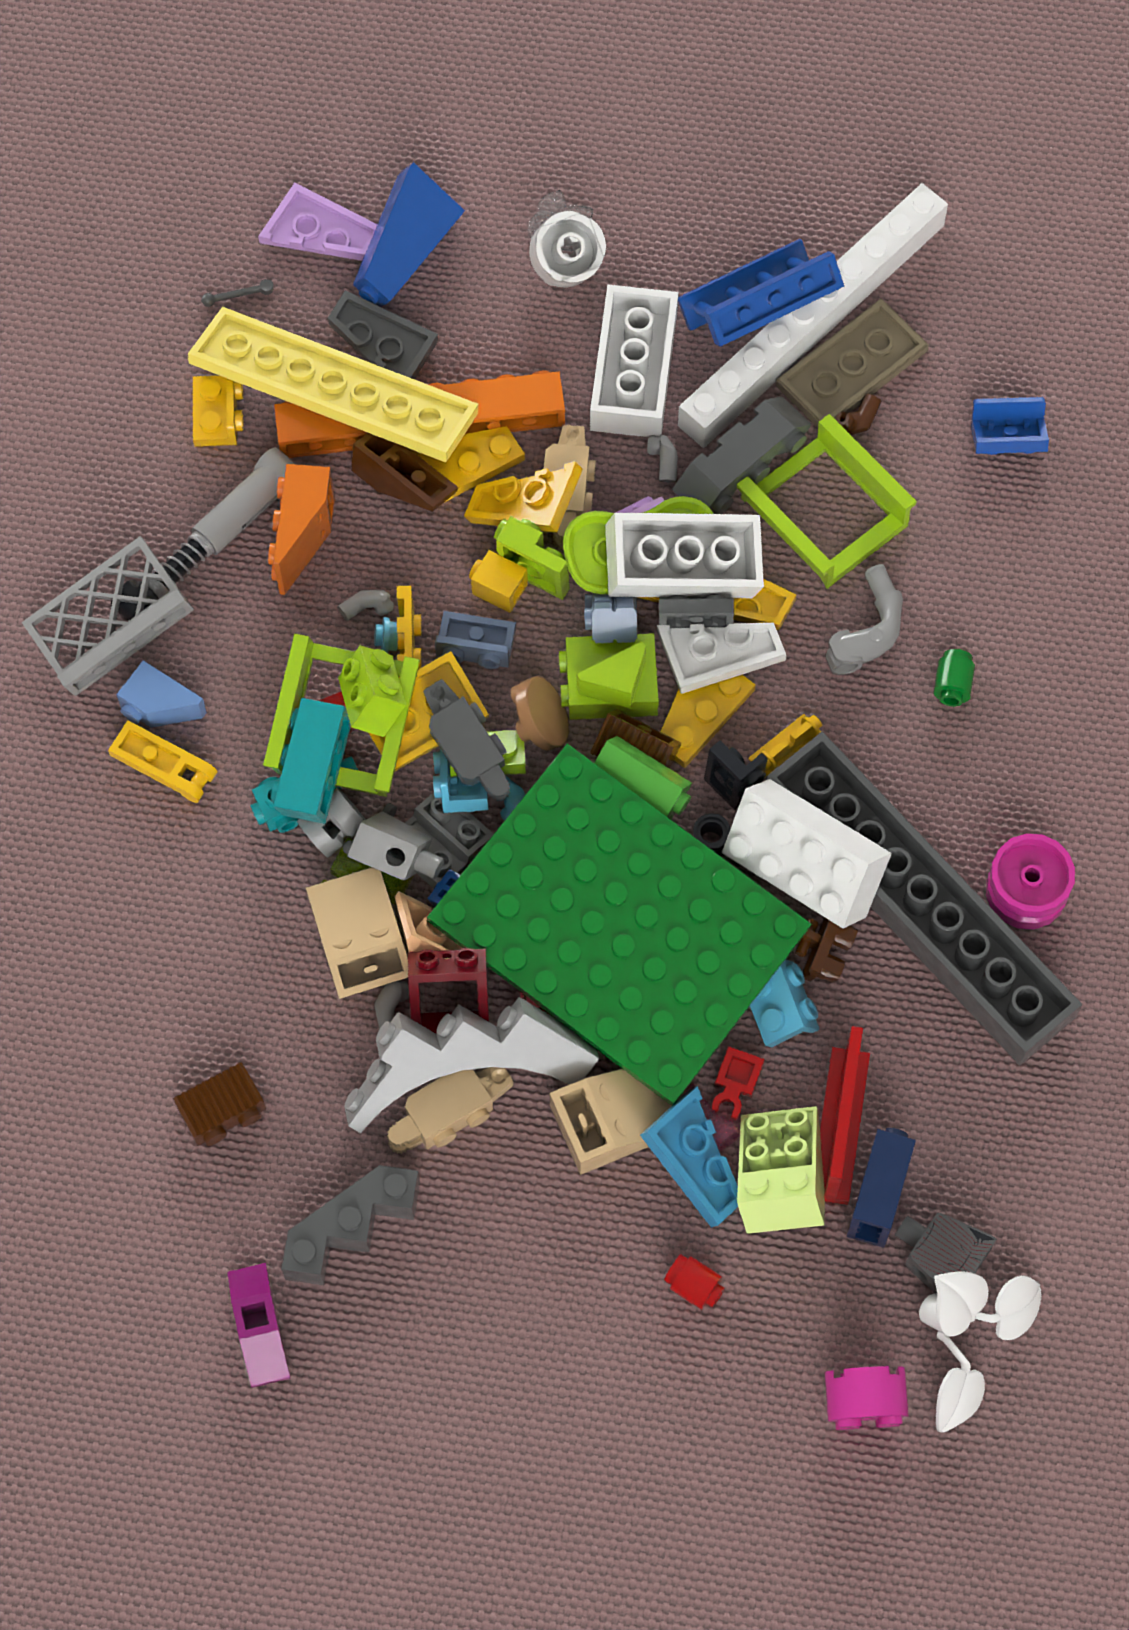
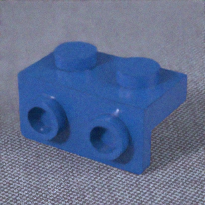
M1045 398L975 399L973 401L971 431L976 454L995 455L998 453L1031 454L1034 452H1048L1049 438L1044 420Z

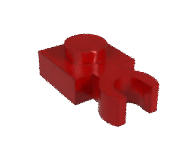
M728 1046L715 1081V1085L725 1089L714 1098L712 1102L713 1113H718L719 1107L723 1102H731L734 1105L731 1119L736 1121L742 1111L740 1095L752 1098L765 1059Z

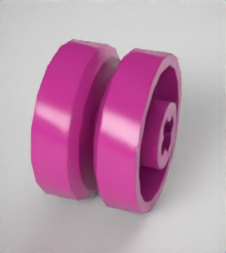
M1026 833L1008 840L999 848L986 879V897L991 909L1005 923L1019 929L1034 930L1052 923L1061 915L1075 884V866L1069 852L1058 841L1042 834Z

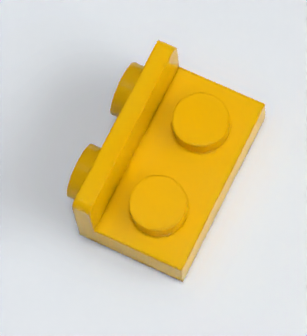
M220 375L193 377L194 447L237 445V431L244 430L243 411L237 410V400L243 399V384Z

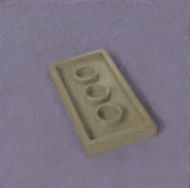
M880 298L776 379V387L818 428L819 421L828 414L835 419L840 412L844 411L847 414L862 404L866 394L873 395L928 352L929 344Z

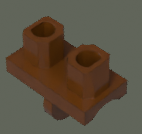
M824 917L819 931L816 933L819 923L814 919H808V922L812 925L798 943L795 951L796 955L806 957L808 949L811 948L802 971L804 978L809 982L816 977L836 982L842 974L845 961L829 954L831 946L833 944L848 951L855 941L858 930L851 925L841 928Z

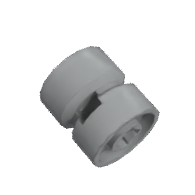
M338 787L334 790L326 820L327 823L331 819L336 825L335 827L328 829L322 823L303 819L297 821L308 838L327 858L344 845L343 838L345 836L353 838L361 822L366 820L357 807Z

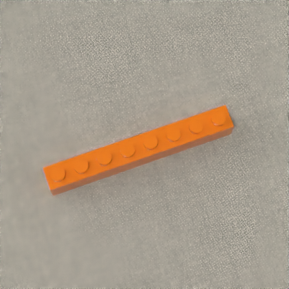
M541 370L534 372L532 375L514 376L507 374L501 375L496 379H466L461 383L445 385L442 383L428 384L478 404V415L465 434L505 426L508 427L510 432L562 427L565 425V405L560 371L549 372ZM287 401L274 404L279 449L289 458L353 451V444L368 433Z

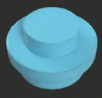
M383 617L382 624L375 625L374 646H381V650L387 653L388 651H397L398 634L396 621H390L389 617Z

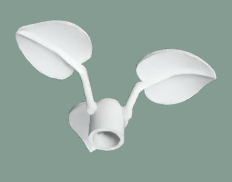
M950 1272L934 1276L937 1294L934 1293L925 1298L919 1310V1318L923 1323L938 1330L937 1339L945 1343L961 1364V1369H951L941 1383L936 1405L937 1431L946 1432L969 1419L980 1406L985 1390L983 1374L977 1370H970V1362L949 1337L963 1333L975 1319L990 1323L997 1322L996 1334L1003 1340H1013L1023 1335L1033 1324L1041 1303L1040 1284L1028 1276H1017L1004 1284L996 1299V1313L990 1315L980 1312L988 1299V1285L983 1277L971 1272Z

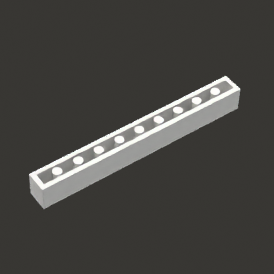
M921 183L836 261L845 286L770 322L679 406L678 427L704 449L776 382V379L797 363L944 226L948 203Z

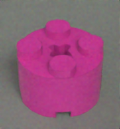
M889 1366L843 1369L844 1373L840 1374V1378H834L833 1370L824 1372L828 1422H835L836 1430L860 1429L862 1421L871 1420L876 1421V1428L899 1427L900 1424H903L902 1418L909 1417L905 1367L898 1366L896 1374H890Z

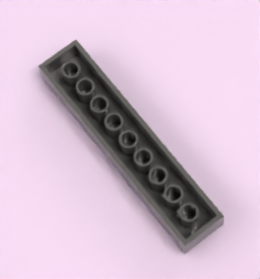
M823 731L766 776V780L771 779L892 853L871 908L1019 1066L1076 1019L1082 1003Z

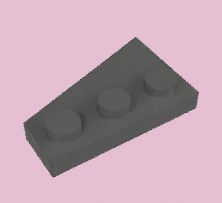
M346 290L328 316L329 325L367 362L414 380L438 342L437 333Z

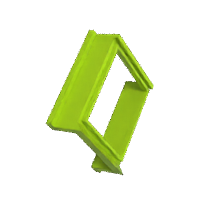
M830 414L819 421L818 434L815 440L771 472L761 482L755 484L747 476L736 485V488L741 492V499L747 502L821 578L826 589L908 527L911 508L917 503ZM824 452L888 515L831 560L768 497L770 493Z
M294 633L263 763L264 767L272 768L277 774H282V752L284 746L290 744L293 732L290 726L291 717L295 708H299L301 698L305 697L313 659L344 665L345 661L351 658L355 651L316 644L309 636ZM405 656L404 661L394 660L407 705L386 734L378 773L372 774L340 767L336 787L387 797V793H390L420 664L419 659Z

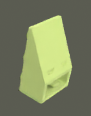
M817 1106L741 1115L737 1204L747 1234L824 1226L825 1190Z

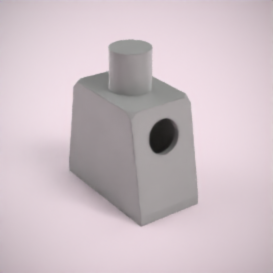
M383 811L361 822L347 855L351 859L401 880H406L418 872L436 879L444 864L443 858L428 851L432 842L430 836Z

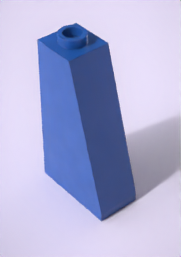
M414 162L403 169L397 176L353 283V286L359 290L361 298L380 307L389 303L465 211Z

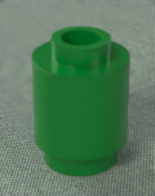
M949 649L944 652L943 657L938 661L934 696L946 706L956 707L970 700L975 664L972 661V655L967 651Z

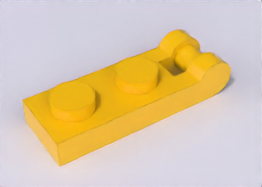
M127 720L108 749L111 757L179 792L186 799L194 803L199 802L204 794L203 787L207 781L212 782L218 772L208 762ZM186 769L195 773L190 781L182 778Z

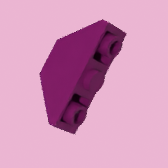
M266 1263L227 1272L232 1308L251 1387L254 1388L291 1379Z

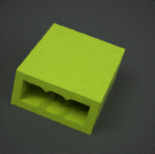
M654 633L637 634L635 642L618 643L616 639L612 643H595L592 640V636L566 637V651H559L560 673H567V685H560L561 707H569V720L606 718L608 713L615 709L631 717L658 716L659 699ZM643 641L646 646L645 664L631 708L579 694L576 689L577 673Z

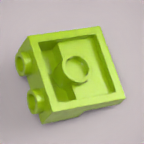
M512 516L508 520L503 519L494 535L497 545L496 552L527 568L529 583L563 600L570 589L565 557L553 548L547 547L544 549L543 532L532 521L527 519L520 521Z

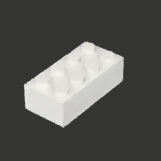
M607 285L590 408V431L643 437H660L662 435L677 319L678 292Z
M614 513L605 525L608 597H669L683 595L688 598H704L708 595H722L725 598H754L764 587L760 515Z
M771 779L745 789L722 851L727 857L841 928L850 926L867 917L892 854Z

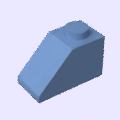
M145 661L141 662L116 694L121 707V713L131 722L138 724L141 721L150 728L202 719L207 713L202 697Z

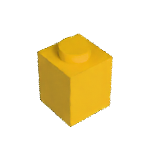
M488 550L483 560H476L469 574L473 595L511 613L528 585L527 568L491 550Z

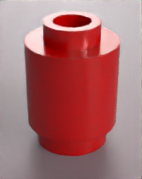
M682 1254L677 1257L664 1278V1281L671 1285V1291L700 1310H703L706 1305L713 1308L725 1290V1287L720 1285L723 1276L692 1256L686 1258Z

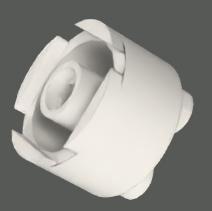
M574 211L557 213L546 220L532 236L529 249L531 264L538 276L548 285L557 287L576 286L590 278L599 269L606 251L605 237L599 225L591 218L589 219ZM564 243L567 247L572 246L574 248V252L570 254V257L567 253L563 254L561 251Z

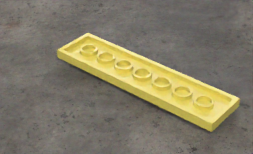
M225 307L220 309L188 353V362L191 365L443 462H447L478 415V404Z

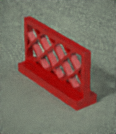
M855 1026L851 1027L846 1049L832 1047L820 1124L825 1201L848 1205L850 1200L870 1053L860 1051L863 1028Z

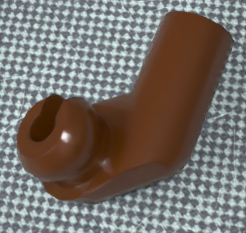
M866 394L858 411L847 414L844 411L840 412L835 417V420L850 435L865 432L870 429L882 401L874 395Z

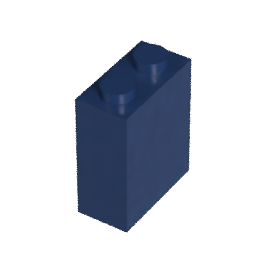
M886 1128L885 1131L877 1129L846 1237L882 1248L885 1247L916 1140L908 1138L909 1135L906 1132L896 1128Z

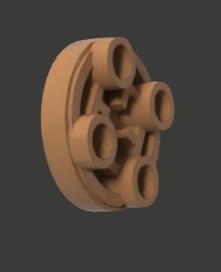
M534 676L511 688V698L516 705L519 721L516 722V731L520 739L524 742L531 740L536 746L546 751L563 746L569 734L568 717L565 707H561V697L552 684L543 677Z

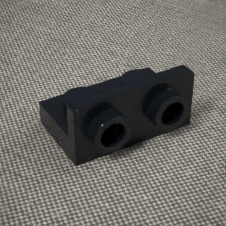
M719 740L709 749L704 780L735 810L740 805L745 789L763 782L766 776L765 768L768 758L761 753L746 766L744 758L735 748H728Z

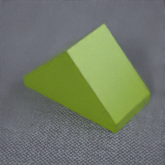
M643 641L577 673L576 689L579 694L631 708L645 664L646 646Z

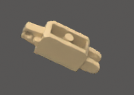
M563 425L558 444H552L545 450L544 469L547 468L550 472L564 469V464L577 462L583 468L558 532H553V541L555 547H558L559 550H563L564 533L569 523L579 515L592 511L593 493L587 492V482L595 481L596 460H589V446H586L585 430L583 426Z
M489 1067L477 1073L473 1069L455 1072L440 1077L410 1095L405 1106L407 1116L396 1122V1125H392L391 1128L389 1127V1131H387L390 1149H393V1152H397V1154H402L421 1143L424 1144L426 1149L434 1145L440 1148L454 1140L457 1136L456 1132L467 1125L473 1128L482 1124L490 1117L489 1112L493 1110V1102L513 1086V1080L506 1068Z

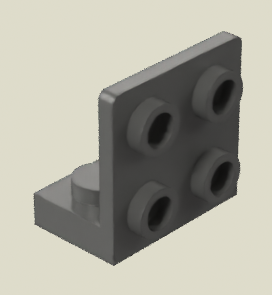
M683 595L659 597V625H670V628H690V624H704V627H727L728 624H733V598H725L722 595H708L704 598H688Z

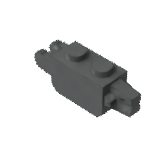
M442 679L427 687L423 693L433 714L429 724L430 734L461 782L472 786L480 782L487 794H490L489 797H492V800H496V802L505 800V798L509 797L508 794H510V783L506 780V775L501 768L505 766L502 755L507 753L498 736L495 733L489 736L482 726L487 720L475 702L469 705L464 696L459 699Z

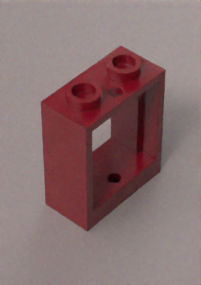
M462 948L459 950L408 952L411 1019L437 1034V1027L446 1014H452V1012L421 1013L419 983L477 980L479 1011L471 1012L490 1022L486 949Z

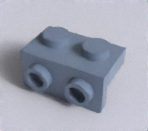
M444 611L439 635L436 636L435 640L436 657H441L452 651L458 663L463 661L474 662L487 669L509 668L516 632V622Z

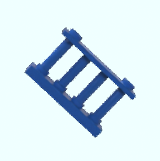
M798 239L679 296L678 303L688 330L692 331L707 323L714 343L721 347L845 285L833 253L828 251L809 260L803 240Z

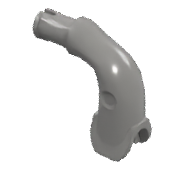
M883 564L875 565L865 572V578L876 598L874 604L879 612L881 622L873 627L850 633L849 630L839 631L829 639L828 644L830 648L827 650L826 660L831 672L835 675H846L861 669L864 663L880 657L891 649L899 636L903 597L901 591L895 589Z

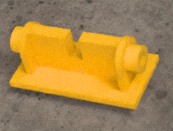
M802 714L752 754L748 760L751 762L763 753L768 758L765 773L766 776L821 733L819 730L822 727L821 721L815 715L807 717L805 714Z

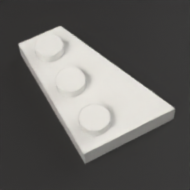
M774 623L728 624L727 627H704V624H690V628H670V625H657L659 638L681 694L786 661V652Z

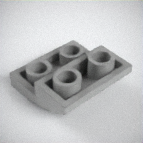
M434 793L414 809L413 816L405 822L407 825L430 836L432 842L428 851L444 859V864L436 879H432L419 872L417 873L433 889L449 869L461 874L494 835L470 812L443 813L442 798H435Z

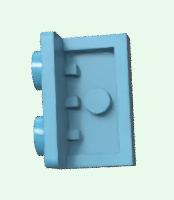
M441 749L440 752H433L435 774H440L433 776L434 797L442 798L443 813L488 810V794L481 783L478 782L472 786L463 784L458 776L451 777L450 763Z
M790 960L783 962L750 1005L763 1042L767 1047H774L802 1032L814 1033L819 1030L816 1021L818 1011L813 1001L806 995L803 987L805 983L803 972L796 963Z

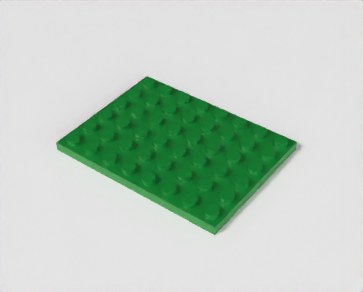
M568 743L427 916V922L462 948L486 949L488 968L671 1106L677 1102L812 925Z

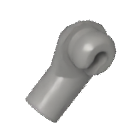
M650 436L647 442V453L649 455H659V481L677 482L678 453L668 436Z
M361 590L338 605L337 608L343 618L348 621L364 609L373 607L378 615L384 616L394 609V603L389 599L391 595L385 590Z
M395 981L384 985L374 1003L379 1029L385 1022H391L395 1017L394 1010L399 1002H404L409 998V984L407 982Z

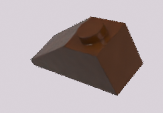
M366 433L353 444L351 471L380 493L433 512L458 490L454 483L407 447L370 433Z

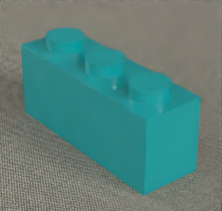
M301 698L299 708H295L291 717L290 726L293 732L290 744H286L282 752L281 765L283 770L280 781L276 780L273 785L271 800L274 803L273 807L283 816L326 824L351 724L345 706Z

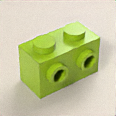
M360 645L353 656L345 661L342 672L338 676L351 727L385 737L407 704L393 656L381 649L374 650Z

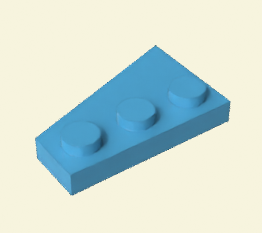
M697 1086L682 1096L640 1136L712 1228L718 1226L738 1207V1186L727 1158L721 1156L713 1137L716 1131L711 1119L707 1120L699 1102L703 1098Z

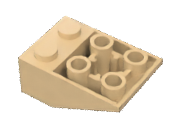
M371 867L306 888L339 999L408 978V957L380 870Z
M624 1069L588 1077L550 1093L551 1110L580 1175L647 1148L648 1145L640 1134L671 1107L669 1103Z

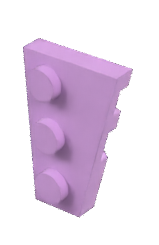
M294 183L258 238L261 244L363 261L377 224Z

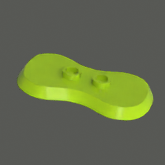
M685 496L667 499L652 509L642 512L714 514L708 505L701 500ZM589 511L579 515L569 523L563 538L564 556L572 578L581 588L595 594H608L605 525L614 513L606 511Z

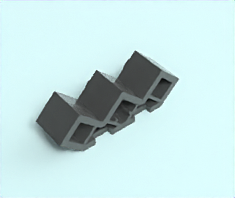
M782 396L765 399L754 409L756 415L750 422L743 425L739 421L717 440L718 446L713 453L707 457L701 453L695 458L672 490L678 496L701 500L708 505L714 514H723L733 503L731 497L737 490V483L747 476L755 484L761 482L769 473L770 467L768 465L776 455L788 452L794 453L805 443L807 439L805 433L812 424Z
M379 1165L288 1230L281 1268L285 1280L324 1285L331 1247L369 1253L376 1215L414 1220L420 1188L418 1170Z

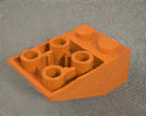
M286 464L285 477L278 478L277 499H281L280 510H274L273 532H276V543H270L268 563L272 565V581H277L281 595H285L331 533L335 496L330 467Z

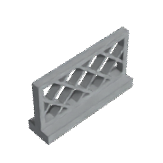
M139 536L24 620L22 624L57 673V677L64 688L74 696H77L192 612L194 608L178 589L145 540ZM141 549L147 557L144 572L128 571L129 557ZM152 566L154 567V569L157 571L158 574H152V573H151V571H152ZM106 574L118 576L114 594L97 592L99 579ZM125 577L142 579L139 597L121 595ZM150 580L163 581L170 590L158 600L146 598ZM76 596L88 597L84 616L67 614L69 601ZM95 598L113 600L109 619L92 617ZM120 602L137 604L135 617L128 622L116 620ZM47 617L58 619L54 638L41 636L35 626ZM66 620L83 622L79 641L62 639ZM90 623L108 625L105 639L98 644L87 642ZM46 643L53 644L52 651ZM60 646L78 647L76 659L63 668L58 661Z

